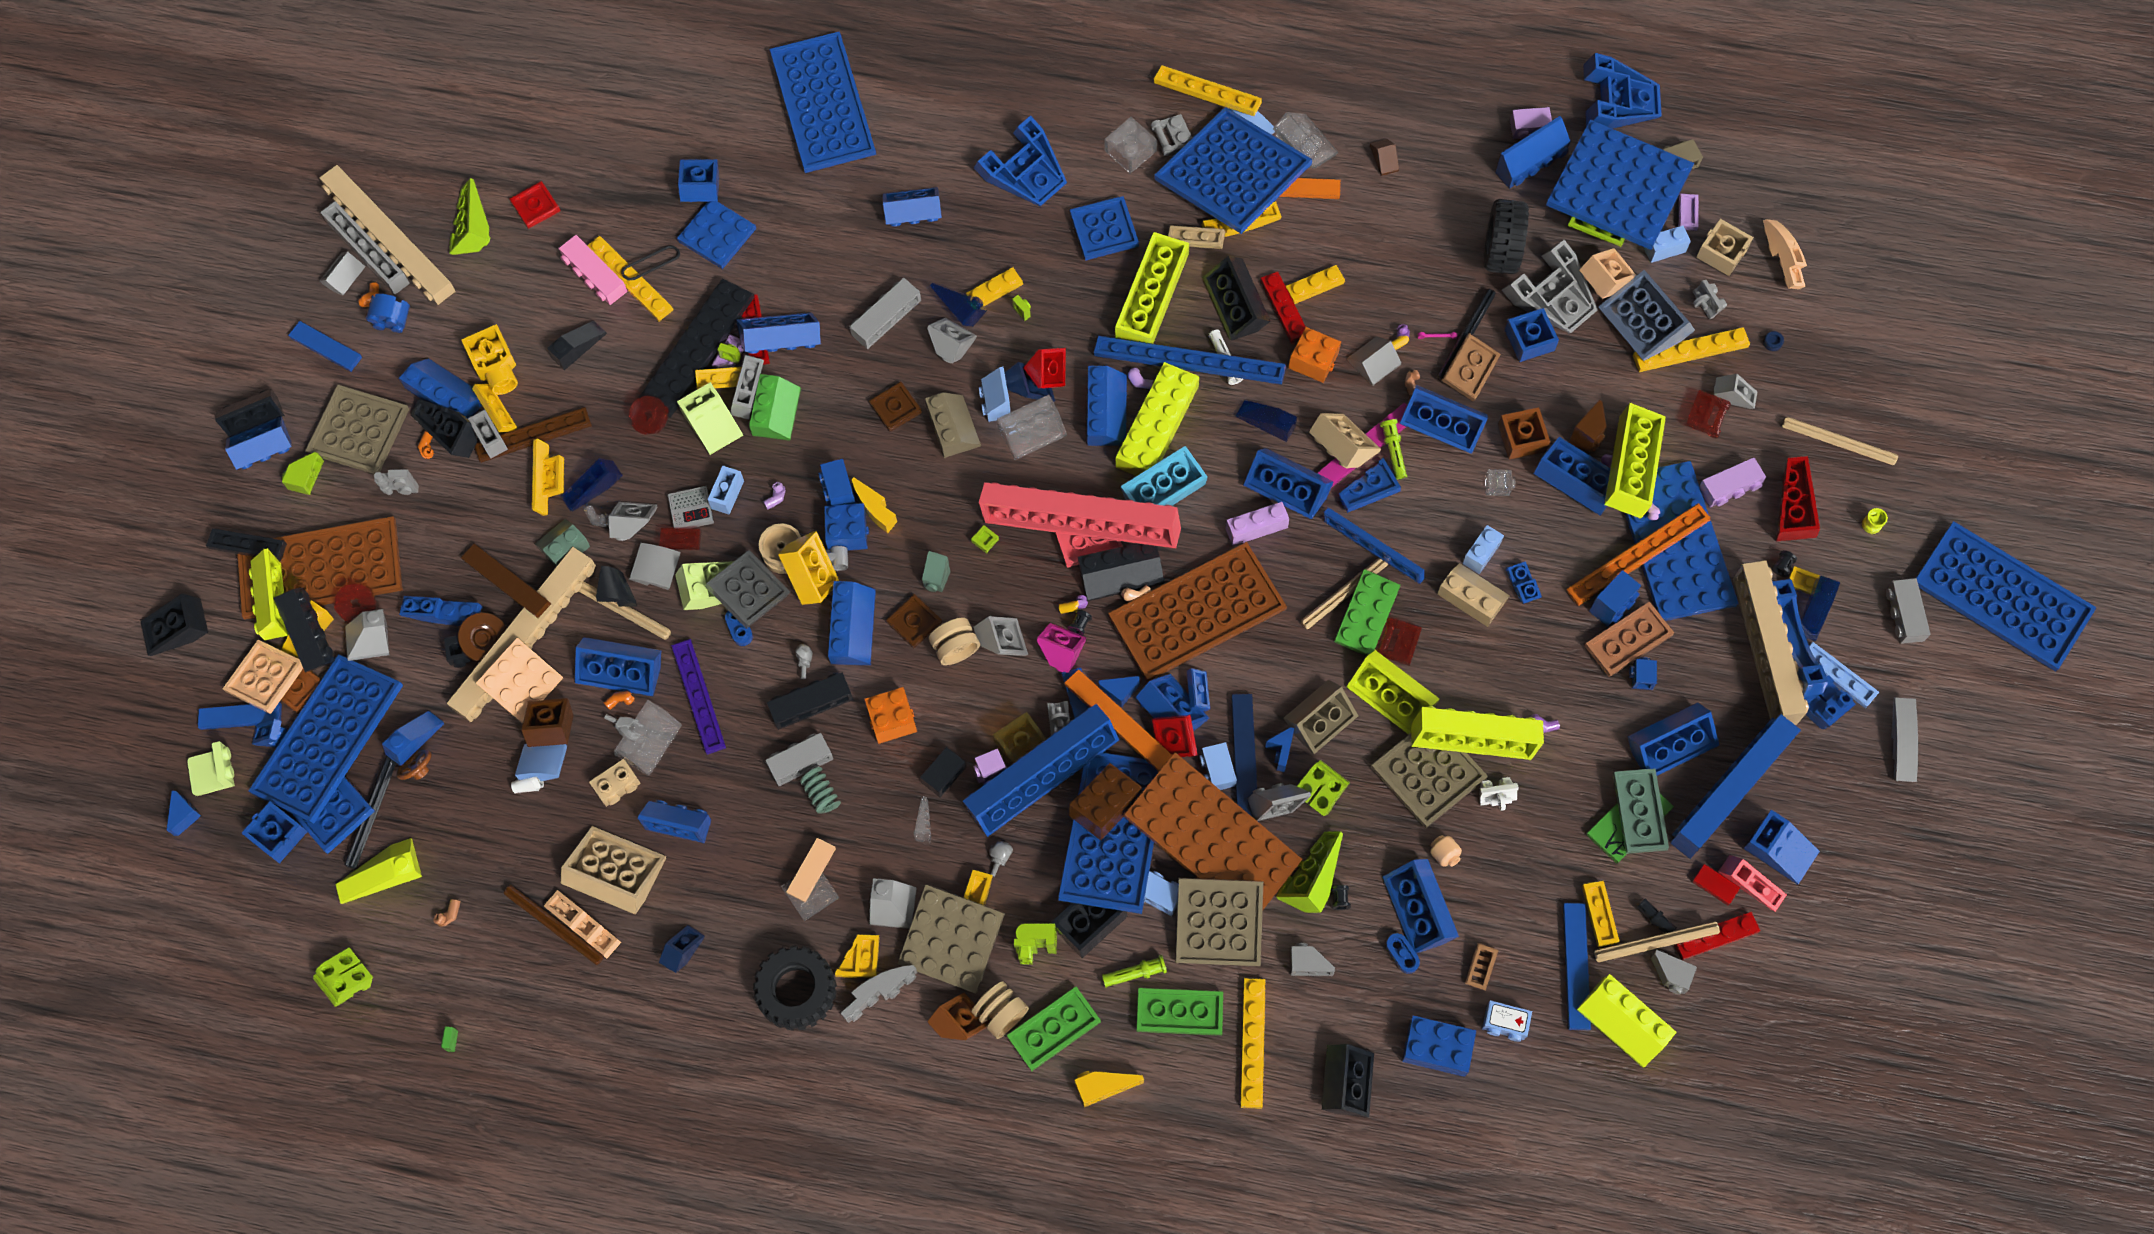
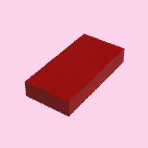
M1705 864L1692 881L1728 906L1741 888Z

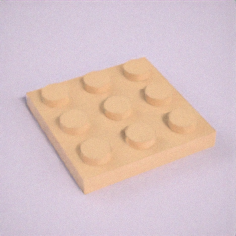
M516 638L475 684L518 721L523 723L528 701L544 700L563 677L521 640Z
M257 640L225 684L223 690L271 714L300 674L303 666L300 659Z

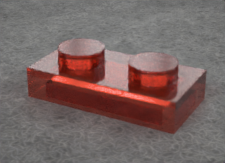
M661 528L659 546L679 550H700V529Z

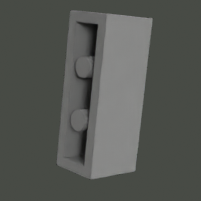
M1917 578L1892 581L1886 589V597L1890 600V614L1895 620V634L1899 637L1900 644L1925 641L1931 634Z
M819 733L809 735L805 741L799 744H791L787 750L781 753L775 752L771 754L766 762L779 787L833 760V756L822 734Z

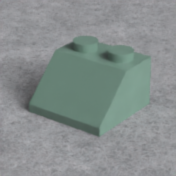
M566 519L535 543L536 547L555 567L559 565L572 547L582 553L590 547L585 536Z

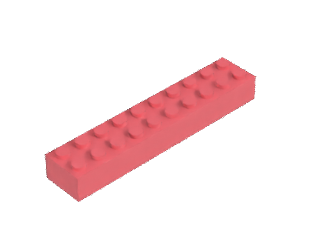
M984 482L979 499L985 523L1169 548L1177 547L1181 531L1178 509L1171 505L1163 506L1150 502L1140 503L1133 500H1117L1112 497L1101 498L1094 495H1078L1073 492L1062 493L1055 490H1039L1034 487L1024 488L1017 485L1008 486L996 482Z

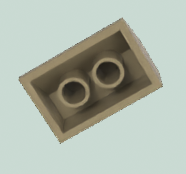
M940 393L925 398L927 411L944 458L981 446L963 395Z
M1327 680L1287 714L1284 719L1289 728H1295L1293 734L1312 754H1315L1354 721L1358 714L1342 686Z

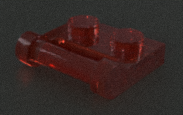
M1699 390L1685 426L1707 433L1712 438H1718L1721 433L1720 427L1726 411L1730 409L1731 403ZM1715 405L1718 406L1719 410L1713 426L1707 423Z
M1387 618L1385 623L1386 629L1380 647L1376 651L1387 659L1410 666L1422 627L1394 618ZM1394 629H1400L1394 650H1387Z

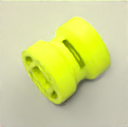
M1879 508L1870 510L1862 521L1863 529L1870 534L1878 533L1887 522L1886 512Z

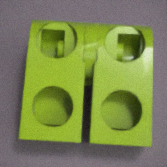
M1319 760L1297 787L1309 791L1311 797L1305 802H1311L1310 806L1321 815L1326 816L1330 813L1334 804L1350 782L1322 760Z
M1021 924L1016 929L1017 939H1014V947L1020 964H1033V954H1038V948H1047L1048 954H1057V931L1055 924Z
M350 948L322 963L316 969V974L313 976L314 981L329 998L334 1007L353 997L354 993L370 988L373 979L372 975L362 963L360 964V960Z

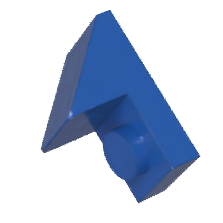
M276 719L256 725L252 744L277 748L287 733V729L280 727L282 721Z
M1290 727L1266 741L1265 748L1277 751L1274 763L1278 764L1277 771L1285 772L1295 728Z

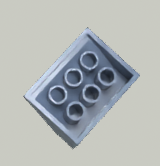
M1645 270L1599 306L1600 310L1643 361L1680 343L1695 331L1687 318Z

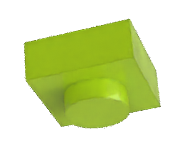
M1019 295L1012 299L1013 309L1026 321L1031 317V306L1026 299L1022 300Z
M720 343L718 347L720 358L738 364L741 359L738 348L732 344Z
M985 525L971 538V542L985 553L999 540V536Z

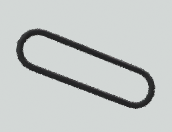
M666 246L625 266L621 274L626 280H636L678 259L680 251L675 246ZM672 248L677 251L676 257L633 278H629L624 274L627 268L666 249Z

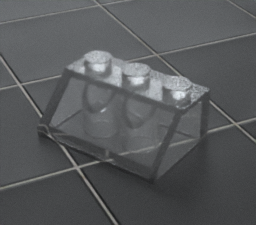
M1286 112L1273 128L1277 133L1278 139L1312 159V165L1309 168H1317L1338 154V151L1306 114Z
M1050 395L997 418L998 429L1015 460L1067 436L1058 409Z
M647 700L614 750V755L621 760L624 759L626 763L650 776L682 724L666 710Z

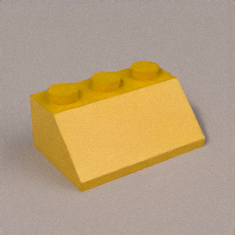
M813 531L787 544L778 554L802 605L821 603L833 590L834 581H839L817 531Z

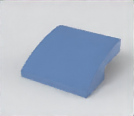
M524 744L515 776L518 780L538 777L540 781L559 778L567 745L527 747V744Z

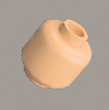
M1441 835L1431 843L1430 853L1441 866L1450 865L1452 867L1460 861L1459 856L1462 850L1451 836L1444 837Z

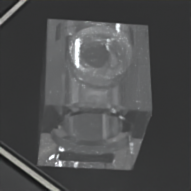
M1488 469L1485 477L1486 495L1509 496L1511 490L1515 489V477H1512V470Z

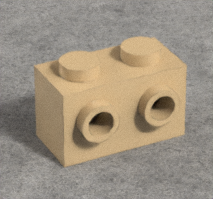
M624 759L589 782L606 807L617 803L621 796L635 791L638 785L641 784Z

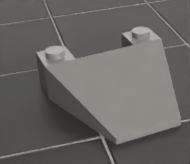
M1562 240L1542 255V258L1553 270L1548 276L1534 286L1527 276L1522 274L1505 286L1502 291L1513 305L1528 313L1544 308L1551 324L1570 334L1593 315L1597 308L1583 274L1579 271L1581 266L1576 254L1567 242Z

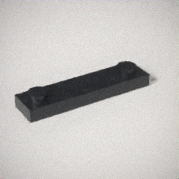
M212 528L206 547L212 550L256 557L263 549L268 548L281 561L287 543L284 540Z

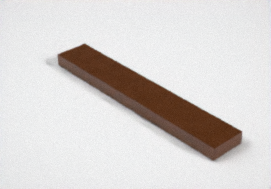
M584 407L500 435L508 450L493 458L489 457L481 441L476 443L475 449L479 461L482 463L533 446L534 439L545 442L591 427L592 424L587 409Z
M473 544L461 557L465 563L536 618H539L551 605L546 598L477 545Z

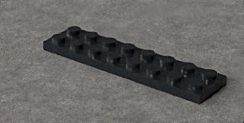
M722 278L639 396L638 400L640 403L671 418L679 407L677 401L686 397L695 384V370H704L718 351L720 343L724 342L736 325L737 320L740 319L754 299L753 293Z

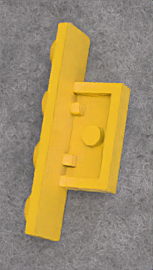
M534 439L532 510L545 516L548 515V498L564 493V457L557 455L549 458V445L539 439Z

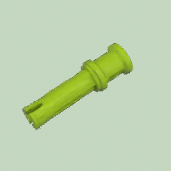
M1397 419L1381 422L1380 426L1383 427L1384 443L1389 448L1395 478L1399 480L1406 478L1407 474L1399 444L1401 436L1398 435L1396 424L1398 422Z
M1159 955L1158 958L1149 961L1144 959L1139 965L1102 974L1105 988L1143 976L1148 979L1151 975L1163 972L1165 974L1167 970L1163 956Z

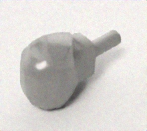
M800 644L795 652L798 665L801 668V679H806V668L810 667L813 653L809 646Z
M997 841L995 845L990 846L989 854L992 856L991 861L995 863L990 874L995 877L999 866H1005L1009 856L1012 854L1013 848L1010 844Z

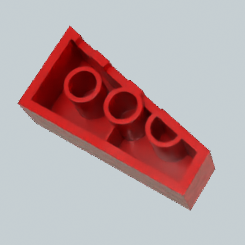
M1808 456L1788 458L1784 468L1776 542L1817 538L1820 524Z

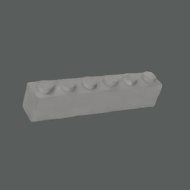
M336 201L320 212L327 224L394 295L410 284L403 271Z

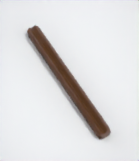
M512 885L505 889V896L595 965H599L604 959L602 954Z

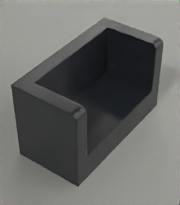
M946 747L920 777L921 783L941 798L967 768L966 762Z

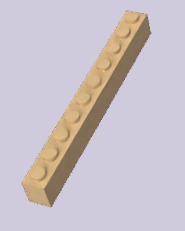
M338 165L320 177L323 183L321 188L327 195L332 194L334 196L332 198L334 202L336 201L340 206L342 205L345 208L343 210L351 218L354 217L356 219L355 222L362 230L365 229L367 231L366 234L373 241L376 240L379 243L377 245L383 252H387L390 255L389 258L396 265L399 264L401 266L400 269L405 276H410L413 279L411 281L415 287L424 290L423 294L429 301L433 300L439 305L456 292L451 282Z
M571 548L537 591L551 605L539 618H536L525 608L522 609L448 701L447 705L469 722H472L473 719H476L481 714L482 708L493 698L475 683L516 638L532 650L533 644L537 639L542 638L545 629L556 620L560 610L569 604L572 595L581 589V582L593 574L596 565L591 558L576 548Z

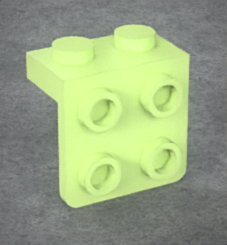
M220 741L212 743V752L190 757L187 761L192 793L195 796L235 786L233 779L234 770L230 761L231 752Z

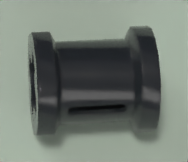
M1783 550L1779 554L1780 558L1777 563L1772 566V570L1777 575L1787 577L1790 572L1789 569L1797 561V557L1793 553Z
M1078 609L1075 611L1076 616L1072 624L1068 625V629L1083 636L1085 634L1084 629L1088 621H1091L1092 616L1086 611Z
M1336 885L1331 887L1334 898L1333 910H1347L1351 908V904L1348 902L1349 886Z

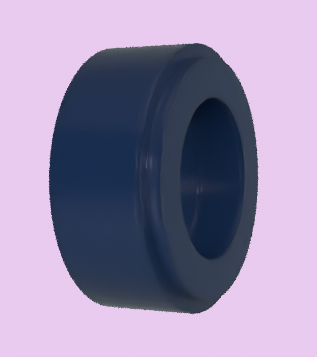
M1771 331L1766 334L1763 344L1770 351H1778L1784 344V337L1779 332Z

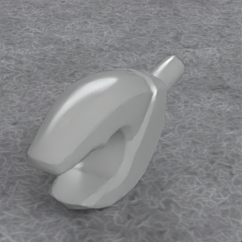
M608 714L605 715L604 719L614 723L616 730L624 738L631 741H643L640 736L630 732L632 727L643 730V726L637 720L631 717H619V719H616Z

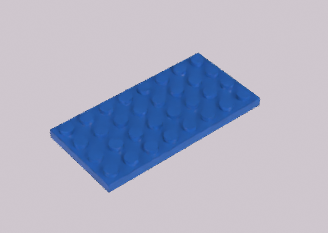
M840 31L770 49L805 173L876 155Z
M1691 461L1658 467L1652 501L1660 509L1657 520H1650L1648 518L1649 512H1646L1641 519L1625 513L1634 544L1698 503L1708 514ZM1711 520L1642 565L1655 609L1665 621L1736 607L1739 604Z
M1954 521L1916 577L1920 589L2055 672L2062 665L2097 608Z
M338 654L248 792L314 824L398 695L403 684L353 660L348 661L346 657Z
M1101 753L1084 766L1079 794L1109 763L1142 787L1141 793L1157 775L1158 771L1145 759ZM1125 817L1102 840L1098 839L1073 819L1059 892V901L1142 914L1154 842Z

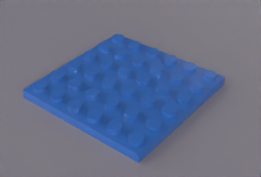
M1225 107L1170 159L1154 177L1157 182L1242 234L1312 165V159Z
M1590 120L1546 205L1652 250L1694 163Z

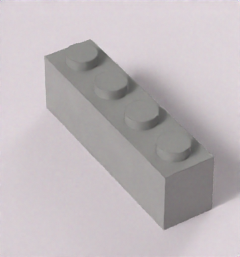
M905 278L900 282H896L889 292L881 295L873 306H869L860 318H856L851 323V335L868 350L921 301L920 291Z

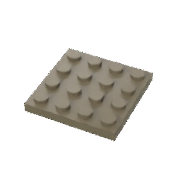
M337 385L306 448L307 454L316 452L323 459L375 474L380 472L410 408L408 405Z
M1411 734L1371 765L1372 770L1425 829L1488 777L1465 752L1411 747Z
M1179 878L1176 963L1261 966L1263 881Z
M926 884L898 965H914L919 973L976 994L1005 913Z

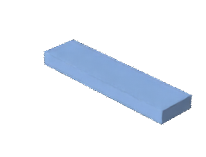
M1812 642L1809 647L1819 665L1822 664L1826 677L1829 675L1834 680L1833 684L1836 687L1847 692L1853 700L1866 709L1879 691Z

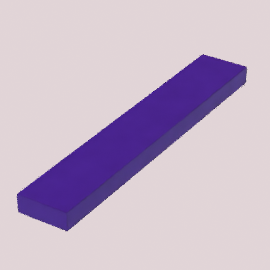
M691 639L671 645L706 754L725 749L726 745Z

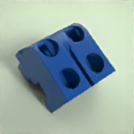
M1829 675L1827 676L1828 684L1823 694L1804 697L1809 706L1806 716L1821 729L1829 728L1856 705L1853 702V698L1842 689L1839 690L1833 684L1834 680Z

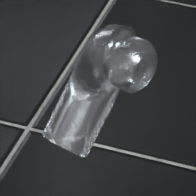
M587 506L584 509L592 525L605 527L609 524V515L607 513L597 515L593 506Z

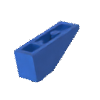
M427 711L397 729L382 744L385 754L402 766L444 725V722L430 711Z

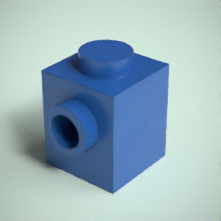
M1647 657L1635 660L1634 664L1629 668V677L1632 678V689H1654L1657 684V660H1651Z

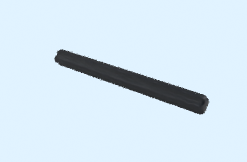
M1486 289L1439 372L1438 380L1441 381L1466 336L1469 333L1473 335L1495 297L1496 292L1494 290Z
M387 755L368 801L375 812L359 825L344 863L346 867L355 869L358 865L396 766V762Z

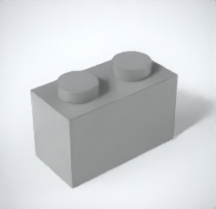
M486 410L468 418L490 458L508 450Z

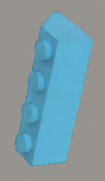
M1184 446L1120 488L1126 500L1172 506L1206 485L1208 477L1187 447Z

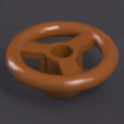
M424 749L414 753L398 768L397 778L406 780L414 777L416 780L424 777L429 771L426 765L431 759V752Z

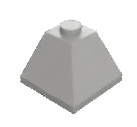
M947 318L932 323L927 328L936 354L948 363L960 360L977 337V335Z
M618 502L609 515L610 538H616L619 541L630 539L649 522L657 509V504Z
M383 609L362 612L345 626L348 661L389 655L387 621Z
M988 616L973 627L980 646L1001 655H1028L1017 618Z
M873 878L870 899V925L910 929L913 921L917 888L894 880Z

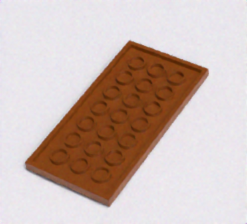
M394 516L272 538L284 540L287 543L282 559L279 561L282 567L284 593L292 589L304 587L305 591L309 594V601L312 600L321 606L403 591L397 527ZM238 554L242 617L246 620L256 618L252 608L255 604L251 594L253 580H251L249 575L251 560L254 557Z
M1246 542L1108 613V616L1148 682L1287 609V606Z
M1176 752L1123 815V817L1196 878L1263 881L1262 911L1303 860Z

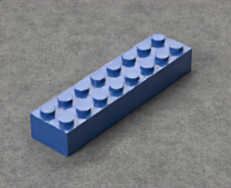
M1095 704L963 800L974 821L987 837L1118 742L1119 738L1110 719Z
M1782 714L1777 719L1772 717L1674 831L1672 836L1675 838L1671 844L1691 859L1801 729Z

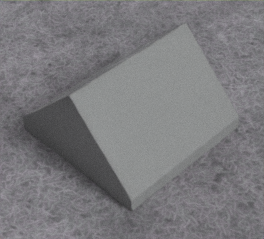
M1380 337L1373 338L1347 358L1371 386L1401 365L1392 342Z

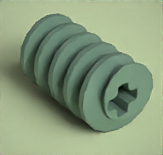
M822 767L810 770L800 781L801 785L805 786L804 790L808 793L809 799L812 800V805L816 807L815 810L819 814L830 812L841 804L840 801L834 802L838 797L837 794L830 795L834 790L833 787L826 788L830 784L829 780L822 781L826 775L818 774L822 771Z

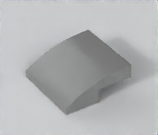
M640 543L629 580L669 590L681 552L657 545Z

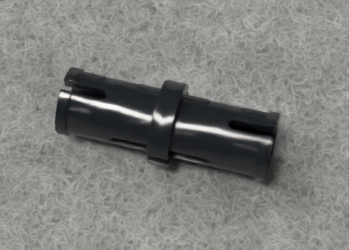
M1646 898L1636 907L1650 920L1652 925L1655 924L1664 934L1676 930L1677 927L1663 915L1664 913L1661 910L1658 911Z

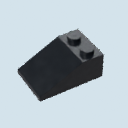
M183 593L140 621L148 656L195 642L208 633L201 598Z

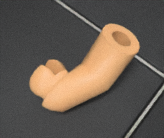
M1147 585L1139 591L1125 588L1122 590L1121 596L1125 601L1131 602L1151 592V589Z

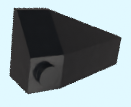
M418 399L411 416L451 455L469 458L477 443L471 422L458 411Z

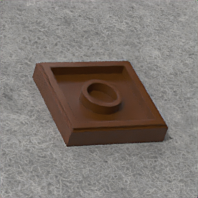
M902 382L897 383L869 400V404L889 432L922 413V409Z
M914 594L886 619V623L914 649L942 623V619Z

